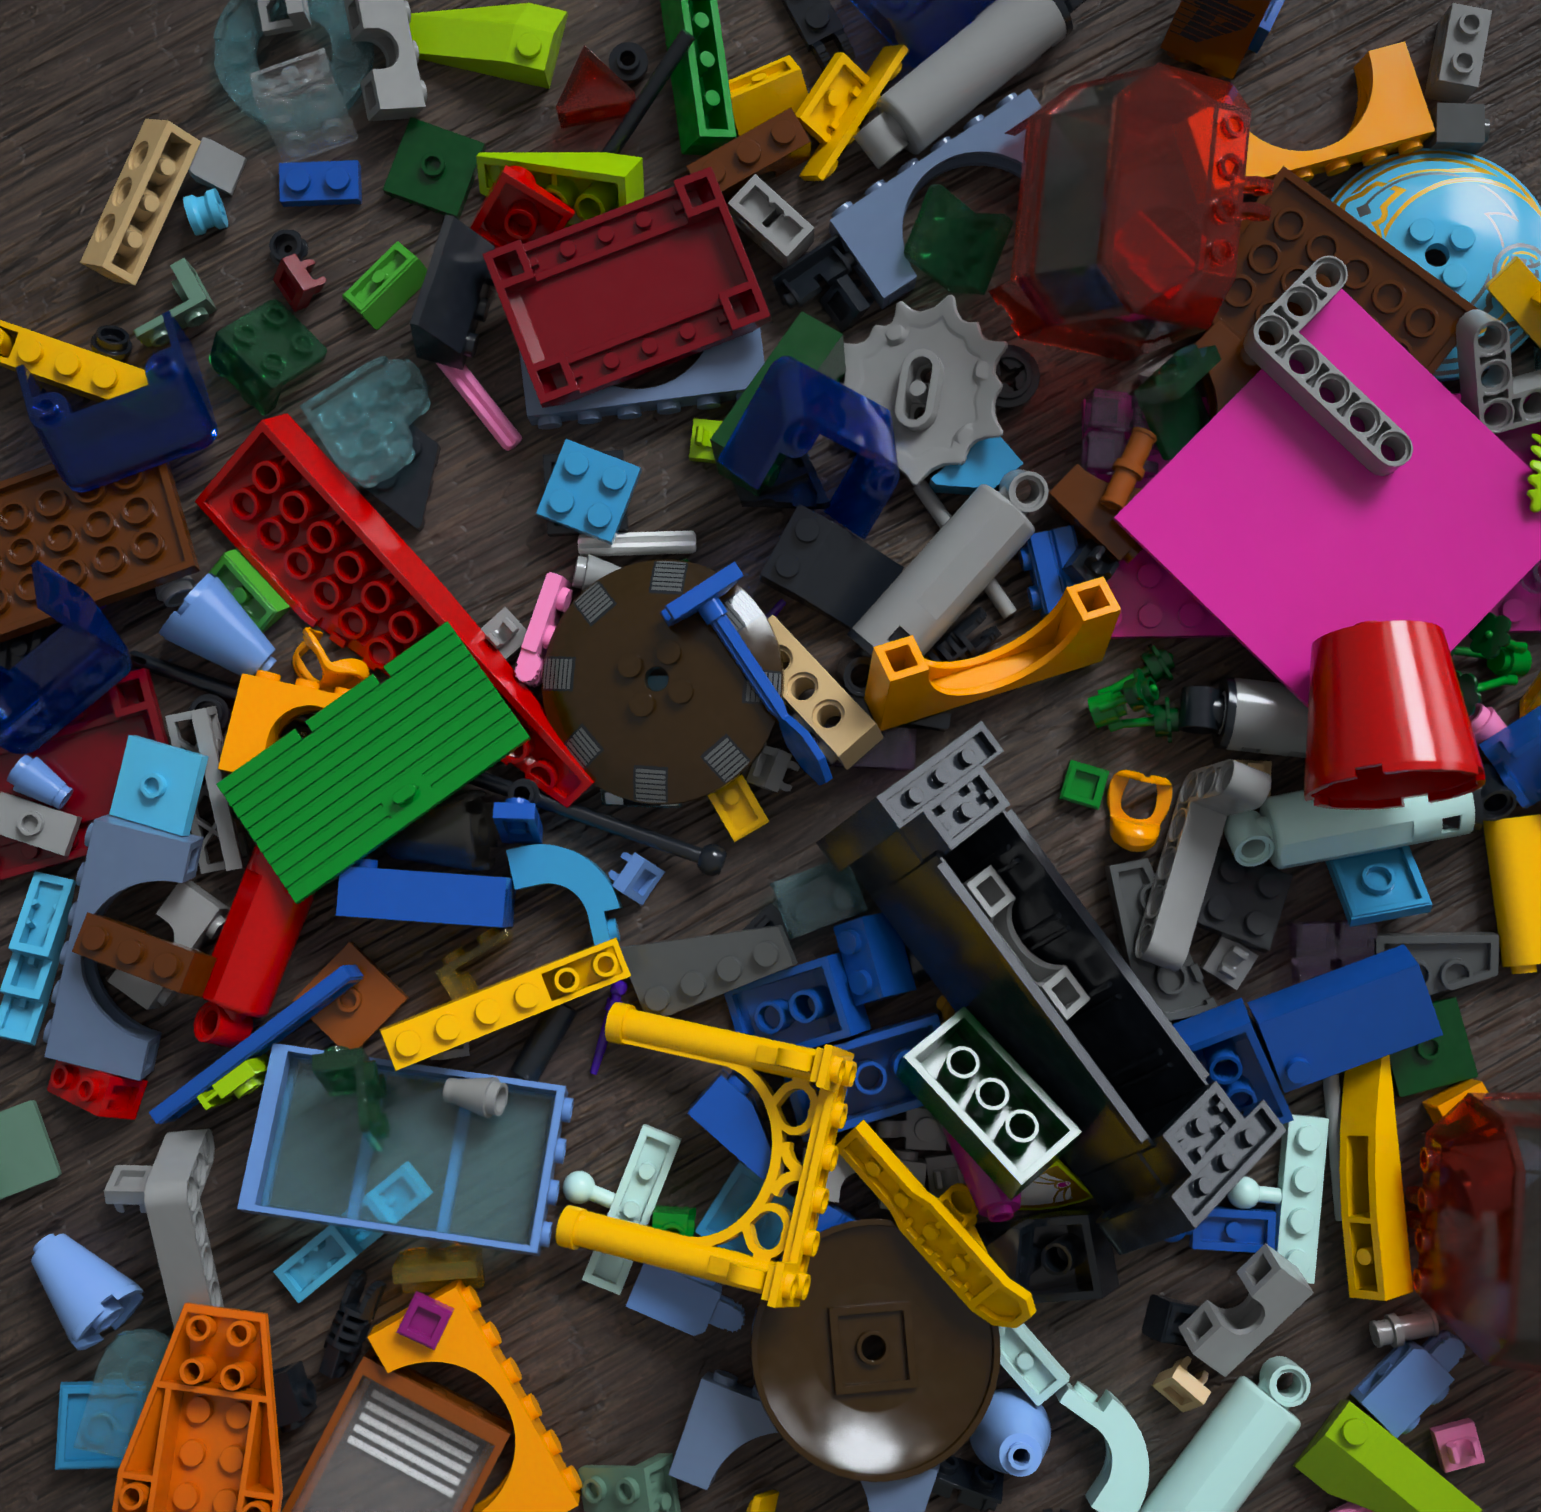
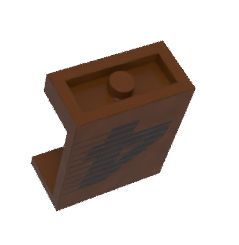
M1181 0L1160 48L1166 50L1167 54L1176 61L1184 63L1191 61L1202 66L1207 74L1215 78L1227 77L1233 80L1271 0Z

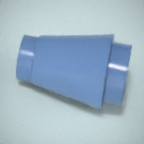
M24 755L12 768L7 778V782L14 786V791L54 806L59 810L68 802L74 791L39 757L33 759L28 755Z

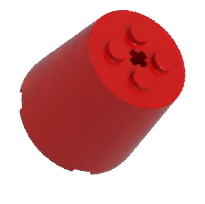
M1412 620L1364 621L1354 626L1325 634L1312 643L1304 778L1305 801L1314 800V806L1329 809H1390L1405 807L1404 799L1428 795V802L1434 803L1466 795L1485 784V771L1442 627L1429 622Z

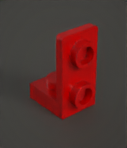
M56 1060L47 1090L96 1116L135 1120L148 1081L145 1079L138 1081Z

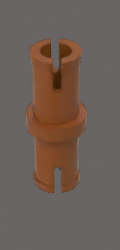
M1134 427L1132 429L1131 436L1121 458L1115 459L1112 465L1114 473L1104 495L1100 499L1104 507L1120 512L1126 506L1136 482L1141 481L1145 475L1143 467L1157 440V436L1153 432L1141 427Z

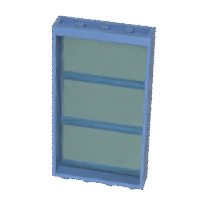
M273 1043L237 1209L250 1214L540 1256L542 1247L549 1248L553 1222H547L546 1219L549 1205L556 1206L560 1180L553 1179L556 1163L563 1164L567 1139L561 1138L563 1122L570 1123L574 1098H568V1090L566 1086L420 1064H412L395 1071L391 1060ZM497 1077L501 1083H506L508 1086V1101L501 1116L493 1115L489 1119L443 1100V1089L448 1078Z

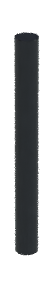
M681 29L601 152L620 154L695 40L694 36L689 32Z

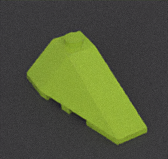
M520 3L411 13L409 26L412 40H415L418 45L420 60L550 89L568 13L567 11L533 3Z
M480 152L476 155L481 194L487 196L505 165L508 167L521 166L532 173L537 185L575 210L572 219L567 222L564 228L644 198L642 157L607 152Z
M1344 1399L1340 1400L1293 1465L1326 1493L1374 1512H1482L1479 1506L1352 1402Z

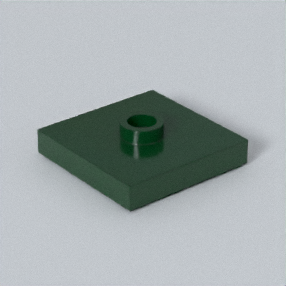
M410 117L383 191L391 197L444 216L446 214L454 216L459 220L478 172L476 155L480 152H485L486 145L480 141Z
M1451 996L1432 1002L1443 1032L1442 1036L1390 1054L1392 1084L1397 1097H1404L1479 1077L1456 997Z

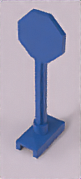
M734 561L667 604L665 609L660 612V615L668 627L692 616L696 612H699L707 626L711 624L766 709L779 721V727L785 743L800 767L820 786L833 779L825 755L809 731L787 713L782 698L727 617L726 613L728 611L719 599L744 576Z

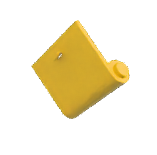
M1541 814L1504 818L1497 821H1483L1502 967H1511L1512 974L1537 972L1536 964H1541Z

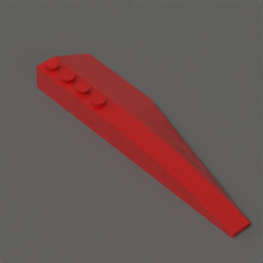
M288 413L261 420L194 502L303 621L312 627L318 626L331 635L329 639L341 648L348 647L363 658L362 661L373 671L379 669L390 677L383 667L385 664L448 621L531 738L500 761L506 765L513 764L525 773V779L535 782L539 789L566 808L572 805L594 781L561 741L547 720L545 709L526 684L515 677V670L500 651L492 646L485 638L486 634L448 589Z

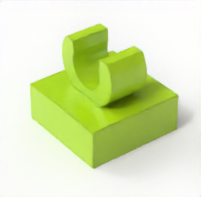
M693 419L689 453L690 461L716 463L710 439L723 421Z

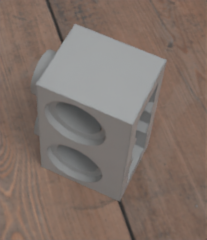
M1456 3L1451 4L1437 24L1424 98L1449 103H1465L1479 86L1492 10Z
M756 174L728 202V209L734 224L783 268L797 261L814 243V227Z

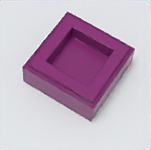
M416 1291L396 1333L435 1350L455 1308Z

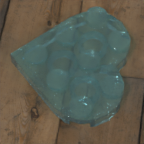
M381 356L357 368L301 404L300 407L340 470L349 479L357 481L362 487L371 488L379 482L393 477L414 459L415 450L412 447L413 437L409 425L429 410L430 399L428 398L426 380L414 363L406 358L405 361L400 359L388 360L386 356Z
M134 1329L132 1331L120 1332L115 1337V1340L106 1347L98 1363L73 1448L119 1458L124 1457L169 1344V1336L154 1329Z

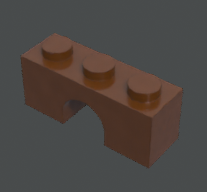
M789 108L687 165V175L712 166L725 202L728 205V202L754 174L760 176L773 171L774 175L778 177L810 159L811 141L792 108Z
M87 912L72 952L175 992L198 997L203 996L217 960L216 957L146 933L147 931L118 920Z

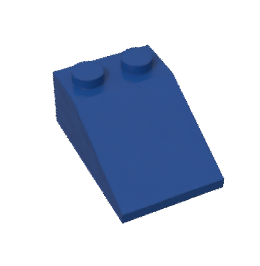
M840 952L775 972L724 993L735 1032L813 1048L872 1029L865 1005H854Z
M1242 997L1172 1024L1209 1073V1076L1205 1079L1207 1083L1210 1084L1217 1081L1238 1110L1264 1099L1282 1124L1294 1120Z
M722 1069L691 1104L687 1114L765 1182L770 1166L772 1140L755 1098L750 1093L752 1084L737 1071L733 1070L729 1074ZM788 1188L785 1190L782 1198L788 1192Z

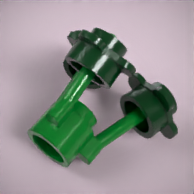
M1150 644L1148 645L1149 651L1140 655L1145 666L1141 669H1134L1132 674L1113 685L1097 690L1098 695L1087 699L1088 706L1097 728L1108 725L1110 732H1114L1123 728L1155 726V737H1168V743H1172V732H1180L1178 730V707L1170 708L1169 697H1165V704L1154 705V701L1159 699V690L1156 683L1165 678L1169 679V681L1174 679L1170 672L1176 668L1172 661L1174 656L1168 653L1164 647L1157 650L1155 645ZM1123 689L1124 695H1122L1119 691ZM1126 703L1134 712L1145 710L1148 716L1154 715V717L1121 718L1128 715Z

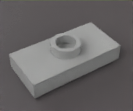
M0 792V835L63 856H69L82 817L6 792Z

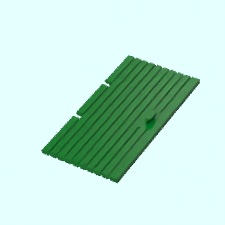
M448 621L385 664L383 667L390 675V678L381 684L376 676L371 674L307 719L305 722L312 731L307 737L303 739L298 731L293 729L216 784L296 904L304 901L531 739Z

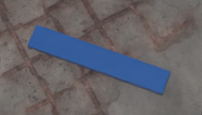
M354 964L339 967L153 1108L149 1114L155 1123L164 1124L179 1119L200 1103L197 1099L198 1095L214 1089L212 1087L213 1084L244 1061L262 1056L272 1048L273 1043L278 1044L360 982L364 975L358 966Z

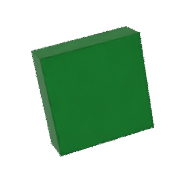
M1069 760L1058 799L1099 810L1109 771Z

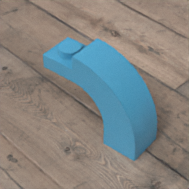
M534 844L506 850L515 890L544 884H557L566 887L574 892L585 906L594 945L613 938H617L618 942L621 941L616 918L609 919L607 911L623 908L617 890L612 886L613 883L596 863L576 851L555 845Z

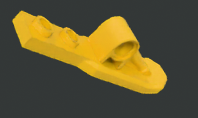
M862 1120L836 1145L842 1158L890 1210L901 1233L973 1313L993 1326L1018 1328L1034 1315L1036 1308L1030 1291L1010 1279L988 1254L975 1227L978 1210L967 1185L956 1183L937 1198L926 1190L865 1120Z

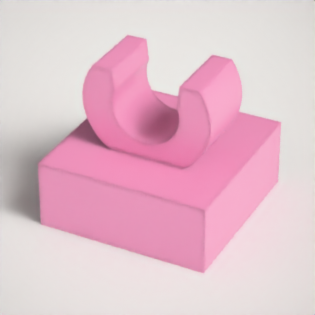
M1470 1418L1429 1428L1440 1469L1445 1473L1485 1463L1475 1423Z

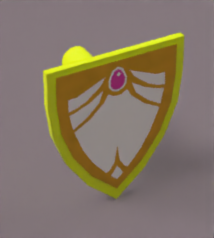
M1058 1159L1021 1192V1207L1019 1210L1059 1208L1091 1199L1093 1196L1082 1181Z

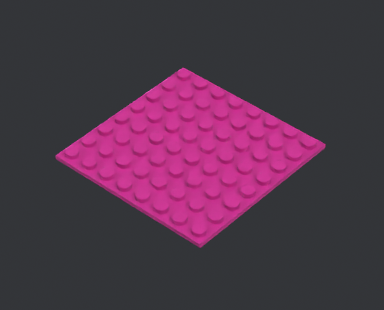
M1343 289L1299 333L1409 436L1413 445V453L1408 462L1390 475L1379 476L1373 474L1261 369L1113 518L1121 528L1307 708L1311 645L1321 636L1364 621H1423L1443 628L1451 652L1541 559V511L1538 513L1530 511L1531 499L1527 496L1528 490L1535 489L1528 482V477L1536 473ZM1295 359L1289 360V365L1294 372L1305 374L1304 366L1300 361ZM1320 388L1319 392L1322 399L1328 403H1335L1332 391L1327 388ZM1351 416L1350 422L1352 427L1359 432H1365L1363 421L1358 417ZM1381 445V453L1384 458L1389 461H1395V453L1392 448L1387 445Z

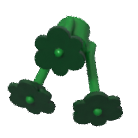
M1489 612L1468 633L1469 637L1473 640L1470 648L1456 646L1450 652L1451 657L1453 655L1487 659L1488 668L1495 675L1500 676L1499 678L1478 683L1477 678L1472 673L1462 674L1459 670H1455L1468 716L1474 714L1475 705L1481 702L1480 692L1504 685L1516 686L1518 678L1525 676L1531 668L1532 657L1528 650V644L1511 640L1508 634L1511 628V621L1504 615L1496 616Z

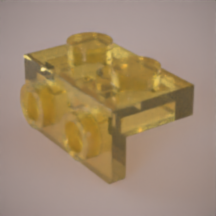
M454 1244L446 1248L427 1249L415 1247L400 1251L392 1267L393 1284H402V1291L405 1294L416 1293V1291H437L456 1279H461L465 1287L471 1285L473 1288H481L485 1283L482 1248Z

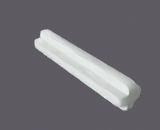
M692 530L617 533L613 545L588 535L580 534L578 536V552L583 557H587L588 554L593 556L691 554L696 552V534Z

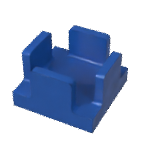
M1540 705L1479 744L1504 784L1517 796L1516 800L1525 809L1541 800Z

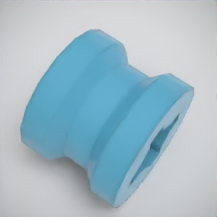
M216 188L207 190L204 196L196 197L189 195L183 197L186 215L196 236L205 234L207 229L211 227L218 229L228 227L226 211Z

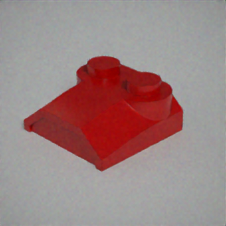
M505 165L469 228L493 244L496 249L520 239L522 244L559 231L572 219L575 210L537 185L534 176L527 169L521 166L508 167Z

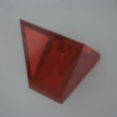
M584 45L556 105L561 129L622 118L626 115L636 97L635 92Z

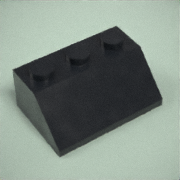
M447 214L445 215L410 326L417 358L463 370L467 357L473 358L477 350L479 335L475 334L478 322H485L489 312L490 299L486 297L490 286H495L482 254L495 249V246L457 218Z

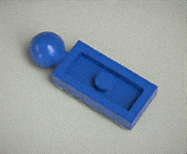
M1215 1207L1196 1229L1165 1239L1164 1241L1177 1242L1185 1235H1190L1189 1247L1192 1249L1256 1253L1266 1243L1275 1250L1277 1212L1265 1209Z

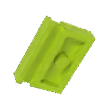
M265 1054L244 1061L213 1084L212 1087L214 1089L198 1095L197 1099L207 1111L228 1103L232 1100V1095L240 1099L244 1095H250L264 1085L269 1063L268 1056Z

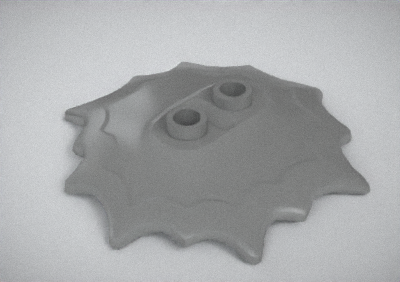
M952 294L944 298L935 307L923 311L913 310L903 301H899L896 303L892 323L887 326L874 325L869 337L864 342L858 344L844 343L846 372L844 384L837 392L836 399L846 409L847 418L842 426L833 434L834 439L859 443L866 449L868 455L867 466L869 468H890L901 471L913 486H918L930 473L943 466L963 465L966 462L971 447L977 442L1003 435V430L995 414L996 399L1003 387L996 374V366L1008 348V343L1006 341L988 340L983 336L979 322L962 320L957 310L955 297ZM932 371L930 383H924L925 375ZM925 410L924 414L918 418L919 413Z

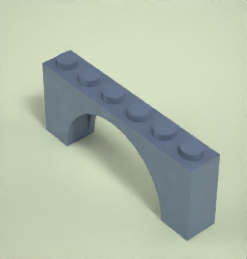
M1027 89L1018 96L1015 92L1007 95L996 105L997 110L986 117L983 114L974 117L963 127L964 132L953 139L950 136L942 138L933 145L929 155L920 161L917 158L909 160L899 168L897 176L888 182H885L883 179L877 181L865 191L864 198L855 204H852L851 201L846 202L832 213L831 216L833 218L830 219L829 234L831 236L838 234L845 253L849 251L853 255L857 263L853 267L881 309H884L915 288L917 275L907 258L903 242L902 225L911 201L933 178L959 167H995L1023 179L1039 193L1044 201H1047L1078 180L1083 165L1030 89Z
M759 327L751 333L704 350L699 359L685 373L668 383L646 389H627L610 386L564 405L542 408L520 353L527 417L531 425H538L539 429L559 428L562 426V422L578 420L579 424H595L601 422L602 417L617 415L618 419L623 420L634 419L642 416L641 412L657 410V413L662 415L680 412L681 407L697 405V408L701 410L718 408L721 406V402L738 401L765 363Z
M109 814L94 819V822L88 826L84 840L85 846L88 847L86 861L81 864L76 877V884L80 886L78 899L73 903L68 915V925L72 926L69 941L65 942L60 953V964L64 965L61 980H58L55 984L51 997V1002L55 1004L53 1018L48 1021L43 1035V1041L47 1043L44 1057L138 1081L154 1071L162 1032L140 1024L123 1012L105 989L99 975L97 962L72 952L87 912L104 916L113 901L129 887L150 881L184 883L194 878L204 837L192 834L189 836H179Z
M715 1370L714 1373L707 1372L701 1378L668 1474L669 1476L708 1490L723 1461L732 1452L759 1436L778 1433L762 1407L755 1385L753 1388L739 1384L737 1383V1376L723 1370ZM940 1464L921 1474L905 1479L888 1482L861 1481L867 1497L869 1512H925Z

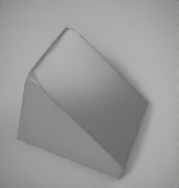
M203 137L189 168V174L200 184L233 195L247 159L219 143Z

